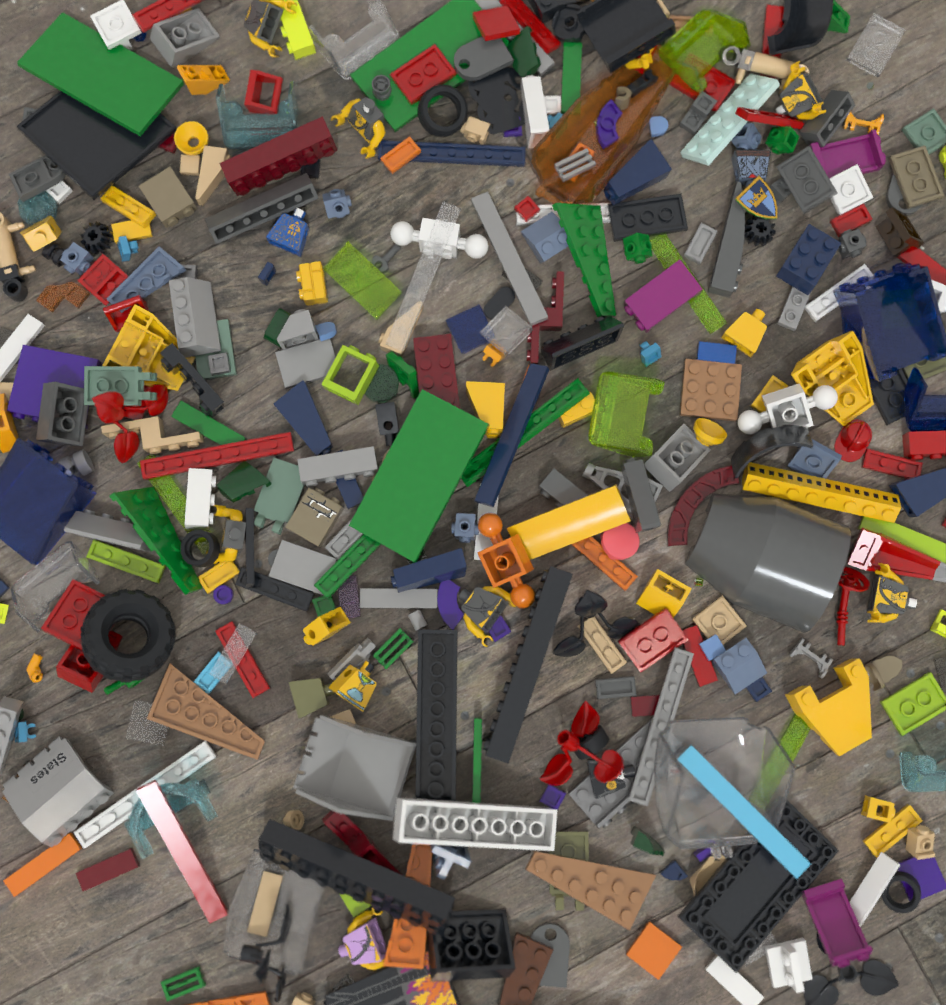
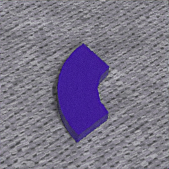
M612 99L604 105L596 123L597 138L603 150L619 139L616 132V122L623 113Z
M451 580L441 582L439 586L437 603L443 620L454 630L463 618L464 613L457 604V594L460 587Z

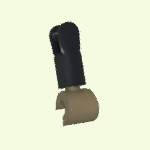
M651 69L647 70L628 86L617 88L615 104L620 110H624L629 106L630 98L635 97L658 81L659 77L654 76Z

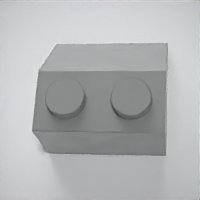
M300 309L289 316L277 338L282 350L319 340L314 320L309 310Z

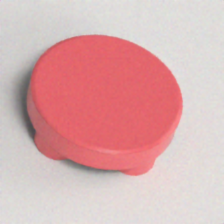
M628 523L606 530L600 535L602 548L612 560L628 559L639 548V535L636 533L635 528Z

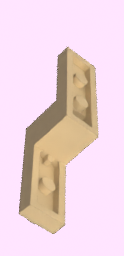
M158 416L120 423L128 432L134 431L137 435L141 432L143 449L150 454H160L161 450L167 449L169 451L180 450V447L184 446L195 448L199 444L204 443L203 435L200 432L165 438L163 420ZM116 424L101 426L102 434L109 437V439H115L119 433H123V430Z

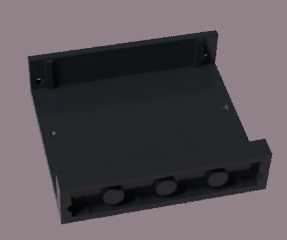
M595 0L589 5L581 7L576 12L580 25L610 73L676 34L675 23L672 19L668 20L656 0Z

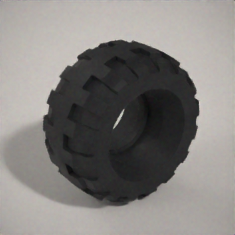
M122 589L101 597L89 609L81 629L82 651L90 666L105 678L121 682L140 681L156 673L168 660L175 643V623L167 606L165 607L160 602V599L154 595L151 596L144 593L145 591L137 589ZM130 620L140 624L147 634L145 646L139 652L132 654L117 651L109 642V631L115 623Z

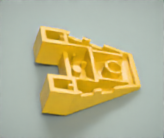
M860 658L848 659L834 667L843 687L820 700L817 699L811 686H799L785 694L794 713L801 717L808 724L807 726L814 730L837 756L845 754L872 738L869 675Z

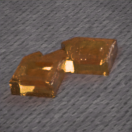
M69 282L62 285L47 286L36 301L53 313L63 299H66L79 309L90 294L75 282Z

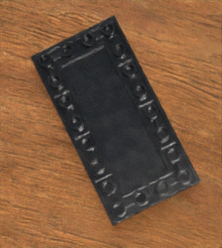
M780 796L763 817L811 865L796 879L749 832L677 916L735 973L738 972L801 897L804 890L811 885L839 851L784 796Z

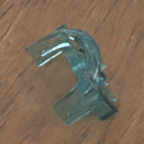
M196 778L185 784L165 783L159 785L164 795L168 794L170 796L167 800L174 813L195 803L207 822L218 816L207 796L211 792L204 779L198 781ZM139 798L133 807L131 815L128 816L129 820L124 822V825L141 859H144L154 853L143 831L155 824L142 800Z

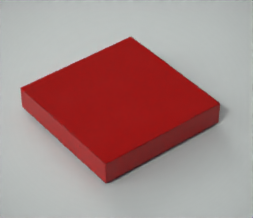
M508 6L473 12V19L485 41L520 34V28Z

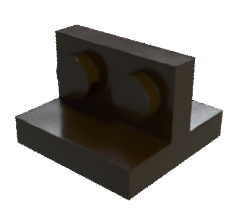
M893 207L886 211L888 218L876 226L894 257H898L912 246L920 248L924 245L923 240L908 216Z

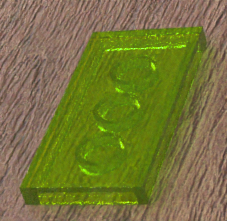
M349 241L323 268L376 320L403 293Z

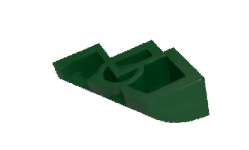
M529 26L520 31V34L516 35L506 47L514 59L511 66L522 78L529 75L534 76L541 65L540 58L536 52V43L532 42L530 35L532 29Z
M243 461L216 486L222 496L234 503L246 495L255 493L254 489L264 484L266 487H269L272 483L256 468Z
M633 826L631 831L633 837L630 842L633 847L652 855H664L665 851L653 837Z

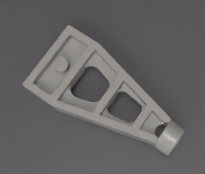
M588 463L582 476L591 480L600 489L608 488L604 484V479L607 475L620 480L617 487L627 511L631 513L629 500L621 493V488L625 484L623 473ZM595 470V471H596V475H595V476H592V473H593V471ZM648 478L653 498L656 502L663 485Z

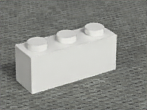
M189 468L185 529L209 530V524H213L214 513H210L211 506L215 505V494H212V487H216V476H213L211 469Z

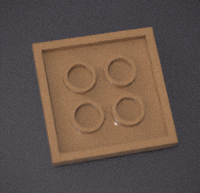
M685 359L679 416L737 421L742 365Z

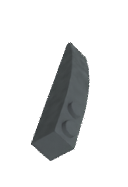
M738 181L731 196L708 288L709 293L730 297L733 292H736L739 283L736 281L737 275L741 274L743 264L740 262L744 244L745 212L744 208L735 200L742 193L741 182Z

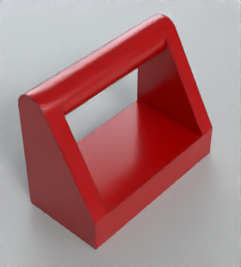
M250 70L244 102L250 113L277 114L283 78L258 70ZM263 83H275L271 107L259 104Z
M140 295L103 308L106 317L116 332L121 331L134 304L149 311L147 303ZM127 307H130L122 313L119 311Z

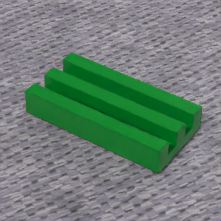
M400 628L373 657L385 669H388L414 641ZM401 634L400 640L380 658L379 655ZM406 639L408 642L386 664L384 660Z
M200 965L160 982L167 1002L206 986L203 974L200 972ZM196 973V976L191 977L169 987H167L166 985L173 981ZM196 980H198L199 982L196 985H193L171 995L169 994V991H172L176 988H179Z

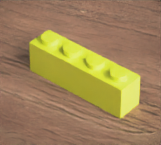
M292 0L298 6L291 5L290 9L296 13L291 14L283 7L282 9L284 10L280 18L283 26L280 29L283 37L288 38L289 42L286 45L289 54L293 53L295 60L314 54L316 51L298 0Z

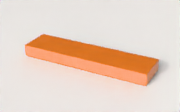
M592 536L571 544L624 591L638 577L620 560L610 559L603 550L602 545Z
M71 832L63 837L60 843L49 847L6 878L4 883L13 897H16L80 851L82 847Z

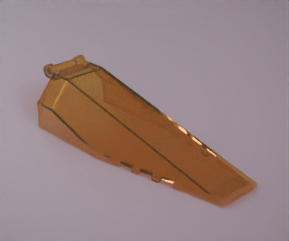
M657 45L656 51L652 56L653 63H649V67L645 69L644 73L651 69L653 71L652 74L659 77L658 81L635 97L630 98L629 106L624 110H620L623 114L616 122V132L619 139L604 150L597 138L595 122H597L602 108L608 101L612 99L615 103L617 88L628 86L642 74L634 69H627L623 65L608 78L601 80L600 84L595 88L592 87L579 97L534 147L531 162L542 182L535 195L539 198L543 197L552 204L564 203L546 190L549 188L567 200L566 203L568 204L593 202L638 142L683 59L661 45ZM580 142L595 151V155L592 158L596 162L595 167L581 173L575 182L570 179L564 182L561 180L554 168L555 163L568 158Z

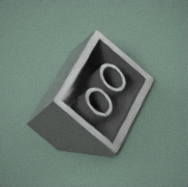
M59 382L43 383L36 441L83 446L88 405H84V388Z

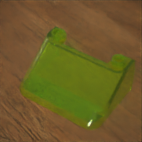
M712 9L701 10L659 49V57L687 85L701 93L708 85L706 78L703 76L720 61L719 51L723 46L732 45L738 49L739 47L748 49L751 46L746 22Z
M603 372L598 381L588 434L590 443L596 447L634 458L652 456V441L647 437H643L642 432L649 394L659 395L662 393L665 381L617 372Z

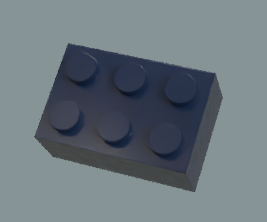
M808 224L776 277L804 294L809 295L826 270L841 242Z

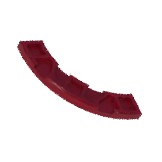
M732 465L718 468L700 477L682 494L670 517L667 547L688 545L689 524L699 504L714 491L726 486L739 484V477L734 478Z

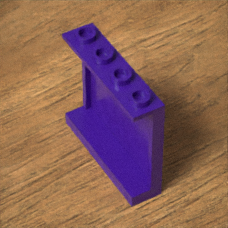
M23 345L7 411L12 413L14 418L24 420L25 417H30L32 421L38 422L43 383L59 382L84 388V366H102L103 363L95 358Z

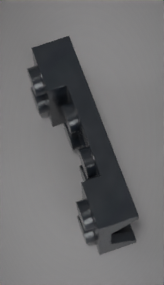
M173 343L160 352L161 366L166 372L169 373L171 371L175 375L180 371V376L185 382L190 381L192 383V389L199 396V408L204 415H210L213 418L224 409L222 406L224 401Z

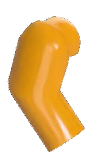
M36 653L33 654L26 670L30 680L38 683L43 678L39 667L43 656Z

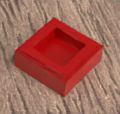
M529 195L514 207V210L525 222H528L540 212V208Z

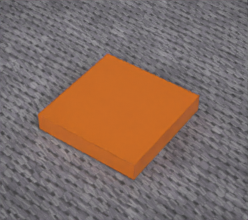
M648 921L626 952V955L659 980L682 946Z

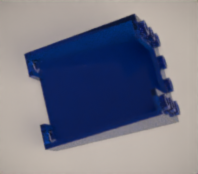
M898 263L891 266L892 269L888 271L885 269L876 271L874 276L869 278L868 276L856 279L857 282L841 284L839 289L833 291L849 330L854 331L862 345L867 371L872 380L880 382L896 376L897 372L895 370L922 360L936 361L946 357V333L928 266Z
M18 438L0 467V539L28 562L39 565L64 535L65 526L76 511L82 512L97 493L92 490L94 486L74 474L68 475L65 472L67 469L60 463L54 464L52 462L53 458L49 455L50 451L29 439L23 440Z

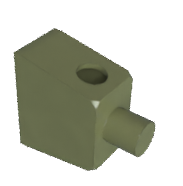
M323 678L289 682L298 718L305 717L330 704L328 696L336 694L328 688L332 683L324 685Z

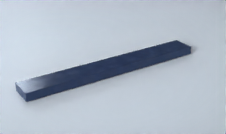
M381 140L378 145V160H381L382 156L402 141ZM415 142L421 149V153L409 161L525 167L526 147Z
M530 364L476 495L475 501L477 503L494 507L548 375L549 368L547 366Z

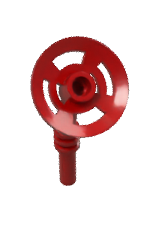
M844 567L842 573L849 575H841L838 582L842 587L839 611L836 612L838 614L836 616L838 619L836 620V623H838V646H845L846 624H848V616L846 615L849 614L847 606L850 591L863 592L868 590L870 586L866 576L848 567Z

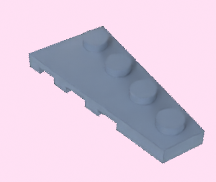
M158 247L107 298V301L113 305L137 295L144 299L168 283L169 280H173L185 272L186 269L161 247ZM127 307L119 311L122 313L130 307Z

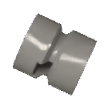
M84 449L73 453L72 457L66 456L58 460L59 469L65 480L69 483L79 479L80 474L85 476L95 471L93 463Z

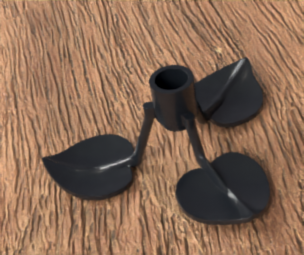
M586 589L584 595L579 598V602L574 608L576 615L581 617L580 636L578 638L576 636L565 638L555 647L553 654L562 657H572L583 652L586 648V643L582 641L584 638V617L593 618L598 614L605 625L610 628L607 631V635L613 639H621L640 626V623L632 617H621L615 620L613 624L608 623L601 613L607 608V601L599 594Z
M285 904L286 914L278 940L265 943L256 942L255 946L244 944L240 954V961L258 965L253 974L258 979L260 986L264 985L268 971L277 975L278 982L276 997L274 998L276 1003H279L285 988L287 970L283 967L282 972L269 967L272 950L268 949L263 958L264 950L261 947L285 943L292 921L291 910L288 904Z
M817 933L818 947L824 954H826L820 937ZM866 961L863 964V972H857L855 967L850 964L843 968L838 967L837 972L839 976L831 979L829 982L822 975H813L812 980H807L804 985L805 1005H834L838 1000L839 991L832 984L842 980L851 982L859 975H862L860 980L862 988L873 996L883 995L897 988L899 984L893 972L880 961Z

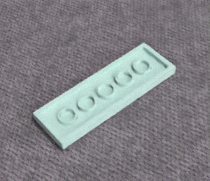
M750 73L692 140L687 143L680 152L682 157L709 166L748 122L735 114L737 107L758 110L780 86L778 80Z

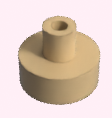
M290 810L286 813L283 823L290 828L300 830L304 824L303 813L300 810Z

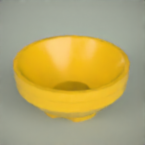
M189 121L177 128L174 141L182 153L194 156L204 151V145L208 146L209 137L202 124ZM193 138L199 140V144L196 147L189 146V141Z
M698 418L693 425L696 439L705 446L721 444L727 438L726 431L719 424L709 419Z

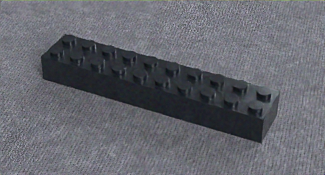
M550 566L542 574L540 582H543L542 589H537L535 595L536 606L531 607L528 618L531 619L530 624L524 627L521 636L524 637L523 644L518 645L515 653L518 656L517 662H512L509 674L512 675L510 682H505L502 691L505 693L504 700H499L496 712H499L497 720L493 718L489 729L492 731L491 738H486L483 747L488 757L509 764L573 575L572 573Z
M418 629L416 799L456 801L458 630Z
M269 819L258 839L259 855L264 862L275 863L285 871L291 870L296 872L301 878H309L322 887L328 886L333 888L338 894H347L355 901L370 904L372 908L378 911L384 910L396 919H405L412 926H421L433 935H444L453 913L455 897Z

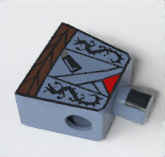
M735 150L732 155V164L736 183L737 181L741 182V185H746L747 188L758 176L765 181L771 150Z

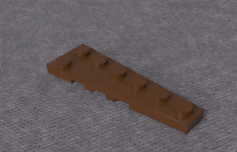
M516 932L512 948L516 969L510 977L505 979L500 1005H531L553 952V948Z

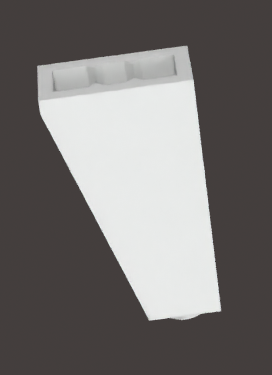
M529 75L521 80V96L528 149L546 147L550 132L540 76Z

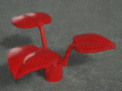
M154 384L150 386L145 392L157 393V400H144L146 406L143 407L123 406V396L115 391L101 393L92 398L100 420L104 423L116 424L123 430V433H119L114 441V451L120 463L127 462L139 447L137 433L134 431L128 432L118 422L123 419L125 415L124 410L148 409V413L151 416L159 415L164 411L168 403V389L166 385Z
M584 701L578 710L571 726V732L563 730L559 733L557 742L562 746L561 750L565 754H558L551 759L545 772L539 778L544 783L553 786L566 783L573 774V768L570 765L572 759L568 751H576L578 749L599 762L594 769V774L600 782H610L623 771L624 761L618 752L607 750L600 759L580 746L579 738H583L584 734H592L600 722L598 712L587 701Z

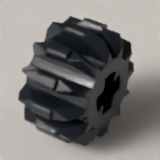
M754 215L752 219H748L746 222L744 238H750L748 244L752 243V241L755 242V247H758L759 243L765 246L767 242L773 240L772 236L776 234V231L773 230L775 223H769L771 219L766 220Z
M96 221L95 224L89 223V228L83 227L85 233L80 234L83 238L81 243L87 251L98 255L99 252L105 254V248L111 249L109 243L114 242L111 238L113 233L107 225Z

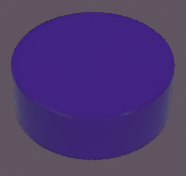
M220 585L215 588L213 597L217 603L224 605L232 601L234 592L229 586Z

